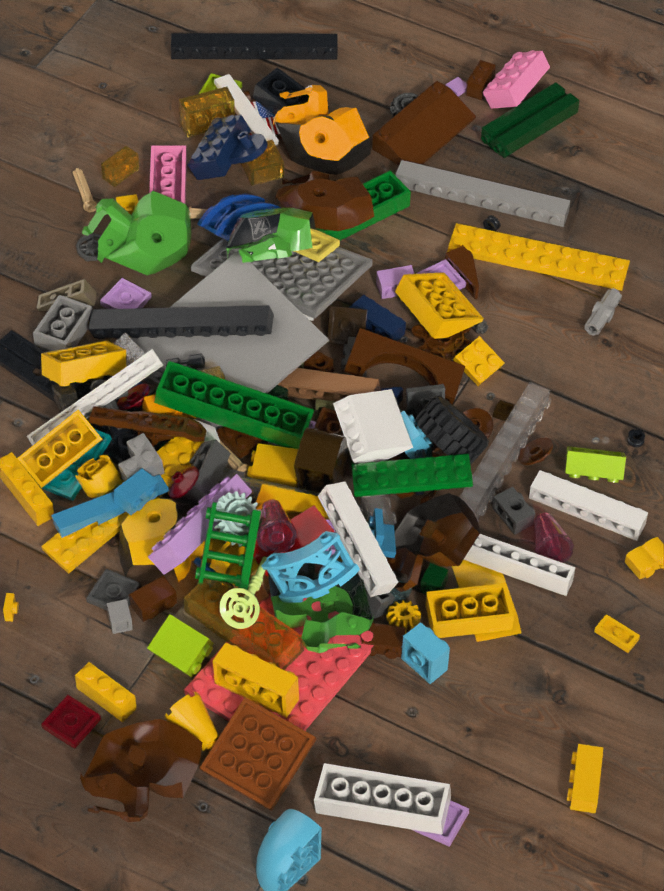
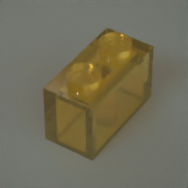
M128 146L120 149L101 163L102 179L114 187L120 184L139 169L138 153Z

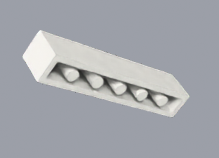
M539 470L530 487L529 499L638 541L646 525L648 512L556 477L551 473Z
M346 482L326 485L318 495V498L333 527L340 535V540L353 563L358 565L360 570L357 573L364 580L369 596L373 597L390 593L398 583V580L387 562V558L384 556L378 541L375 539L369 524L366 522L360 507L357 505Z
M479 534L464 560L564 596L568 594L575 573V567L482 534Z

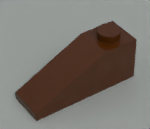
M462 245L445 253V259L465 280V289L474 299H477L479 283L472 252Z

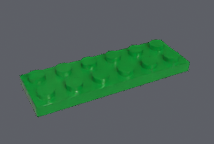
M469 454L352 464L354 497L473 487Z

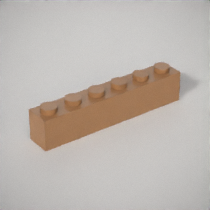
M297 368L268 393L337 402L349 395L381 391L379 379Z

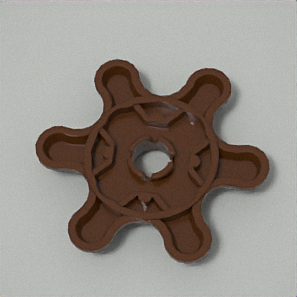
M415 325L412 327L413 336L425 341L417 349L439 355L453 362L455 354L461 352L473 342L464 336L472 327L446 338L449 341L443 343L440 340L442 338L434 339L431 337L424 326Z

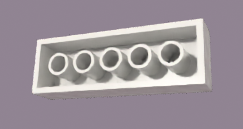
M324 763L314 804L318 814L442 835L451 800L450 784Z

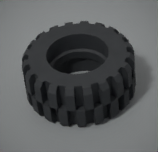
M440 396L433 397L416 416L415 422L431 441L447 455L469 454L470 465L488 446L489 440L484 433L464 413Z

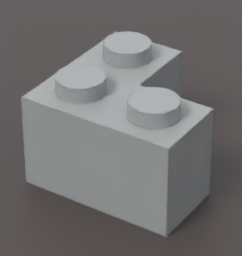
M144 433L126 442L131 458L118 464L121 478L124 482L142 468L153 477L165 473L162 459Z

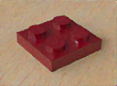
M67 695L41 725L44 730L75 749L101 720V715L70 695Z

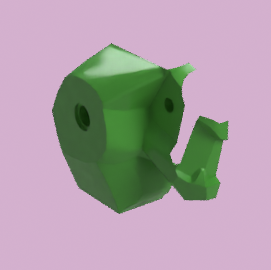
M155 191L150 192L139 200L132 214L128 213L114 199H101L95 207L96 214L88 226L83 227L81 232L87 236L92 234L104 215L109 214L111 222L98 240L97 259L102 263L104 258H107L142 274L151 275L175 264L187 255L191 243V214L186 204Z

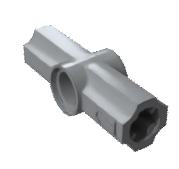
M614 288L608 289L601 301L596 302L592 314L585 324L584 329L588 334L592 336L599 335L606 322L609 323L611 321L615 308L622 299L619 290Z

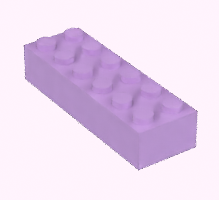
M237 474L231 478L227 476L220 483L213 486L209 490L210 493L202 497L198 501L199 504L191 508L187 512V516L180 519L175 524L176 527L169 530L163 536L164 539L157 542L151 548L153 552L148 558L163 574L184 562L205 540L209 519H205L207 507H211L213 502H218V499L228 492L233 494L237 491L239 495L245 493V499L252 493V490ZM213 522L212 530H215L214 526L217 525V522Z

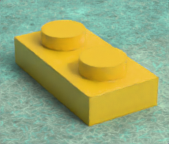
M607 614L598 623L594 631L627 653L630 652L640 639L639 634Z

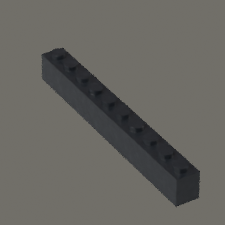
M171 33V59L337 60L338 56L337 34Z
M269 305L94 309L91 311L88 329L93 337L97 339H121L122 337L157 338L162 336L174 338L175 336L210 337L212 335L223 337L229 335L264 336L265 334L272 333L274 314Z

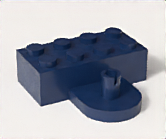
M242 115L218 117L212 120L211 125L205 132L204 137L187 165L197 180L226 176L232 164L245 163L258 158L267 148L268 143L262 134L249 135L251 129Z

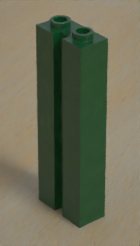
M555 82L517 107L483 126L481 140L492 148L495 153L506 158L578 113L580 100L571 93L566 94L565 89Z

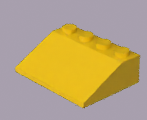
M444 272L404 274L395 290L401 301L405 303L410 312L415 315L420 324L425 327L434 339L448 338L482 322L484 319Z

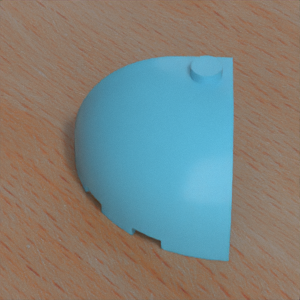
M287 809L270 825L261 843L256 860L257 879L264 891H288L321 859L322 827L305 814L294 809Z

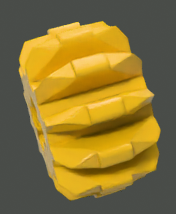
M402 599L400 604L395 601L393 606H389L386 620L391 626L406 628V633L407 630H412L420 623L421 613L418 611L417 605L412 606L411 601L405 603Z

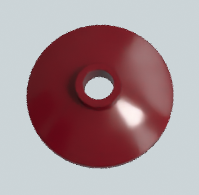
M140 384L128 390V396L120 398L117 402L120 410H127L133 407L139 408L143 404L144 397L150 392L149 385Z
M188 466L176 472L168 487V495L173 499H177L189 492L198 479L199 470L195 466Z

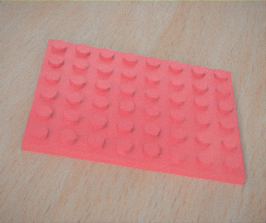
M269 593V598L259 604L260 613L256 622L248 628L237 629L226 643L236 645L249 654H255L266 662L274 663L280 669L293 672L298 677L299 701L288 717L285 718L273 711L270 712L306 731L370 655L373 645L361 644L362 639L364 641H371L373 633L365 631L360 635H336L330 638L328 644L357 643L359 646L361 645V648L349 649L347 646L332 648L322 653L308 651L302 642L304 626L277 628L271 593ZM319 601L314 602L311 606L314 611L322 610L321 602ZM255 610L250 615L251 618L253 617ZM337 611L329 613V620L339 613ZM307 615V620H312L311 617ZM217 652L184 689V694H189L193 697L195 696L193 692H198L206 708L225 720L230 721L244 697L215 684L213 659L218 654Z

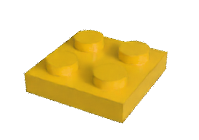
M480 336L453 358L454 362L465 366L464 372L477 386L481 385L504 365L503 360Z

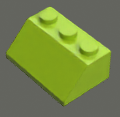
M567 446L565 474H569L568 477L580 478V475L588 476L590 480L607 478L608 482L618 483L619 480L624 479L626 456L624 452Z

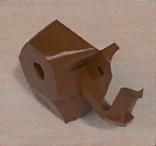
M312 171L308 175L292 180L281 179L282 185L287 183L296 185L284 186L278 189L275 196V202L278 199L283 208H295L313 212L315 227L318 229L341 231L358 226L374 217L371 195L358 177L331 181L328 174Z
M162 719L135 723L105 734L85 776L83 777L82 773L80 774L81 783L85 791L89 792L92 796L122 802L125 811L119 812L95 805L88 808L87 811L92 813L103 811L120 816L121 819L127 822H137L148 816L150 791L163 797L183 799L199 765L203 742L182 727Z

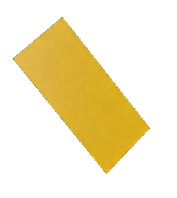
M463 560L460 566H452L459 588L506 583L502 573ZM509 589L508 593L514 614L512 630L474 634L477 642L522 633Z

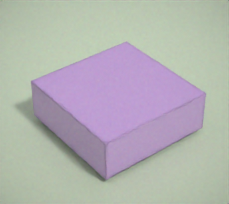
M459 77L446 84L457 96L462 95L467 90V83Z

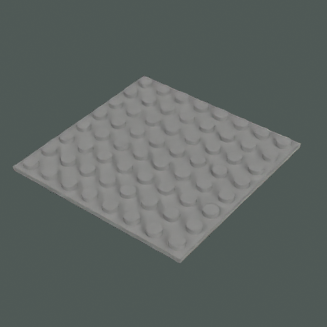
M238 250L169 308L269 305L274 314L271 334H265L264 336L229 335L227 337L212 335L210 337L175 336L174 338L166 336L157 338L140 337L132 338L126 345L138 358L153 349L163 363V369H166V360L179 357L180 360H187L189 355L202 353L205 357V367L195 370L267 394L323 347L329 339L251 262L243 263ZM195 418L198 421L215 427L216 430L224 427L200 418Z

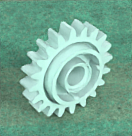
M237 491L233 494L228 492L218 499L216 510L247 516V514L251 515L252 510H257L256 506L258 503L252 504V497L245 499V493L239 495ZM260 516L256 540L262 534L261 529L264 528V525L260 523L264 520L262 516ZM214 518V522H217L214 529H220V532L241 536L248 533L249 527L245 526V524Z

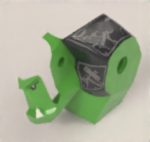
M272 208L242 214L233 227L226 246L227 260L229 251L232 248H241L239 249V254L242 257L243 263L285 258L292 255L291 251L313 248L310 229L316 230L313 212L295 208Z
M304 563L297 575L306 576L312 580L318 579L319 570L323 565ZM268 574L277 628L304 626L302 633L303 646L308 651L322 653L329 649L347 646L349 649L361 648V645L359 646L357 643L328 644L330 638L336 635H360L371 627L373 618L363 579L354 575L342 586L337 584L328 589L330 593L316 599H313L311 596L299 603H285L280 600L279 595L281 593L270 574ZM316 601L321 602L322 610L314 611L311 607L312 604ZM334 611L339 613L329 620V613ZM307 615L310 616L312 620H307Z

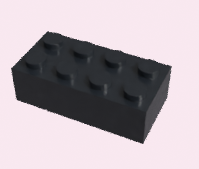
M277 67L255 85L252 98L276 115L283 107L308 102L309 95L306 94L287 99L280 97V93L287 91L293 93L305 90L306 88Z

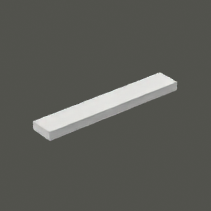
M230 74L214 79V84L236 114L243 116L251 129V134H262L268 143L267 148L277 145L279 142L278 138Z

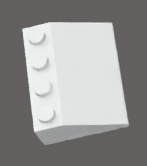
M392 389L349 395L333 403L343 434L347 440L351 458L355 464L386 461L413 448Z

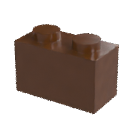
M482 60L479 61L467 80L466 96L482 101L484 97L483 91L495 78V64Z
M164 575L129 594L130 606L143 622L153 619L159 613L166 609H171L177 604V592Z
M372 623L368 631L373 633V639L371 641H364L362 639L361 644L373 645L369 656L380 654L385 655L389 659L401 658L403 636L405 635L406 628Z

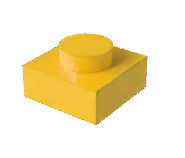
M6 593L3 607L5 621L13 622L14 614H18L19 602H16L14 593Z

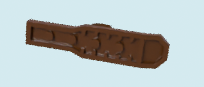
M94 406L89 417V423L133 429L138 431V436L144 433L146 437H149L147 439L153 447L159 441L174 439V437L186 438L193 442H203L207 430L200 422L191 418L145 411L129 412Z

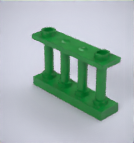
M213 502L211 507H207L205 519H209L201 566L196 567L195 579H198L197 585H202L205 578L232 583L238 588L248 590L261 511L252 510L251 515L247 514V516L217 511V503ZM214 518L245 524V526L249 527L248 533L241 536L212 530ZM210 539L242 544L245 547L244 554L238 556L210 551ZM207 558L236 563L242 567L241 574L234 576L205 570Z

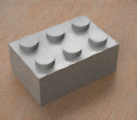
M59 295L33 332L34 345L46 352L77 346L89 328L92 306Z

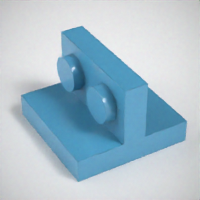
M374 508L373 516H369L367 523L375 539L378 541L384 556L395 558L394 525L383 524V510Z

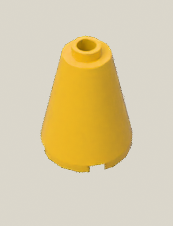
M193 692L195 696L191 697L189 694L184 696L170 708L171 714L168 716L166 713L164 718L166 721L187 730L203 742V751H211L219 735L200 694Z

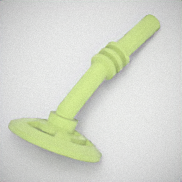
M267 557L262 558L255 575L251 577L248 590L233 588L223 595L220 601V613L228 625L237 629H244L253 625L258 619L260 606L255 593L259 591L263 583L262 578L266 570H263L261 565L266 561ZM237 593H244L245 596L238 597ZM230 597L232 599L229 603V610L227 611L226 603L228 598ZM253 605H254V606H255V613H254L253 617L251 618L250 615H251L252 612H253ZM233 615L240 618L244 617V622H237L231 617Z

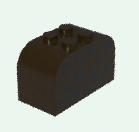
M305 429L294 463L300 490L315 494L316 492L320 493L326 485L343 482L349 458L345 436L338 433H328L321 429Z

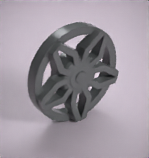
M93 233L81 237L76 244L78 255L87 262L97 261L98 241L95 238L100 239L102 235Z

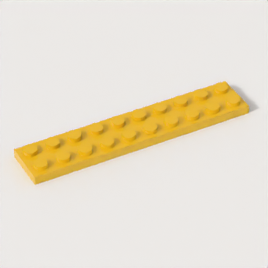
M458 223L455 225L447 250L449 252L464 245L467 250L472 252L474 259L621 291L623 290L630 260Z
M174 437V439H171L156 451L162 459L165 472L161 477L168 487L176 472L192 465L189 462L203 442H193L186 438ZM125 512L100 525L96 521L63 538L58 532L41 546L42 550L69 574L120 532L121 524L129 514Z

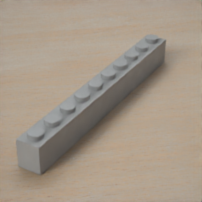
M401 160L396 172V177L409 190L564 227L569 213L570 200L421 164Z

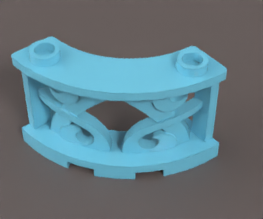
M325 531L316 540L300 549L286 553H273L261 565L263 570H267L281 593L279 595L280 600L285 603L303 602V598L312 596L313 599L324 596L330 593L328 589L337 584L342 586L360 570L358 565L353 563L340 540V535ZM334 545L337 551L330 558L332 553L330 546ZM339 555H340L341 559L343 560L342 562H339V561L337 560L338 557H339ZM304 563L323 565L319 570L318 579L315 580L297 575Z

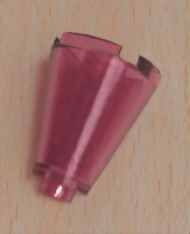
M268 500L262 505L256 538L257 543L266 552L268 550L275 553L285 552L295 544L297 531L281 503L277 500Z
M550 513L539 514L534 520L535 553L561 563L566 562L573 554L574 544L572 539Z

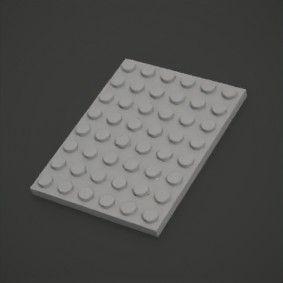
M221 239L191 265V271L207 277L227 260L226 246L228 241ZM338 247L320 262L291 251L292 255L289 257L258 260L251 263L300 312L309 317L316 318L372 266L373 259ZM232 248L229 251L228 258L241 248Z

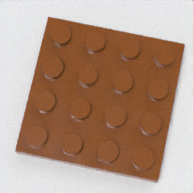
M244 697L199 769L272 811L317 739L315 736Z

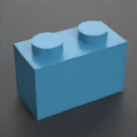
M142 468L114 489V503L129 515H132L136 511H140L147 502L154 500L158 496L159 481Z

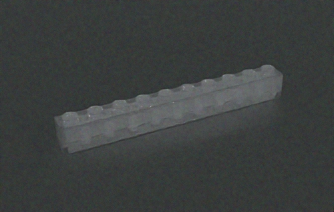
M529 382L472 476L473 487H465L460 495V498L474 512L478 523L479 517H483L486 513L488 502L491 503L493 501L496 489L501 488L504 481L503 477L510 473L512 462L517 461L520 449L525 448L528 441L527 437L529 434H533L536 422L541 421L544 414L543 410L548 409L550 406L549 389Z

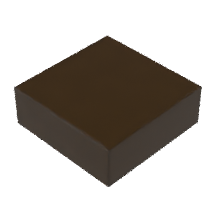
M499 400L493 412V417L510 423L517 410V405Z

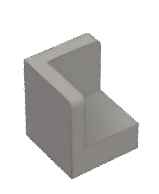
M127 600L107 603L112 633L116 634L133 630Z

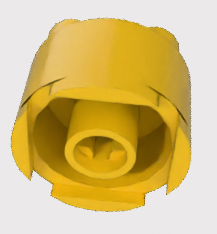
M100 455L101 459L96 461L92 458L77 470L78 475H75L86 495L90 498L106 495L123 482L121 475L108 455Z

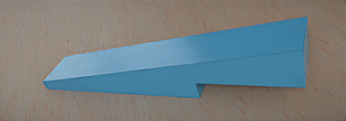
M161 475L154 476L159 481L158 496L168 492L169 488ZM111 492L51 516L53 524L63 538L96 521L100 525L126 511L114 503V492Z

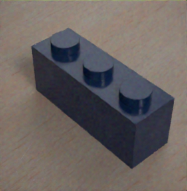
M363 295L349 307L368 309L366 330L398 341L405 335L406 322L401 317L391 313L387 308L377 304L373 299Z

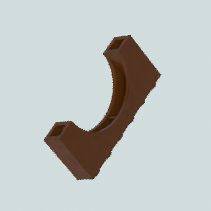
M360 328L344 372L362 377L369 368L378 364L392 363L403 365L423 376L430 386L444 384L445 400L453 404L465 366Z

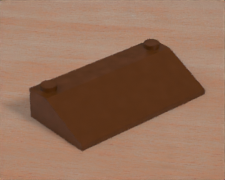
M436 81L373 134L372 150L397 165H400L401 160L423 165L475 120L476 116L451 88Z

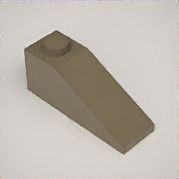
M83 279L39 295L37 310L48 311L59 295L93 307L96 301V291Z

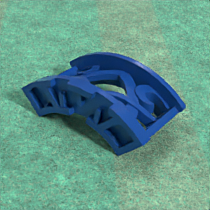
M253 194L230 195L221 199L215 206H211L200 218L197 225L229 241L233 227L242 214L281 207L271 203H264L266 199Z

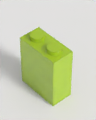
M169 614L147 649L192 678L194 674L199 672L204 658L208 657L212 652L214 643L203 634Z

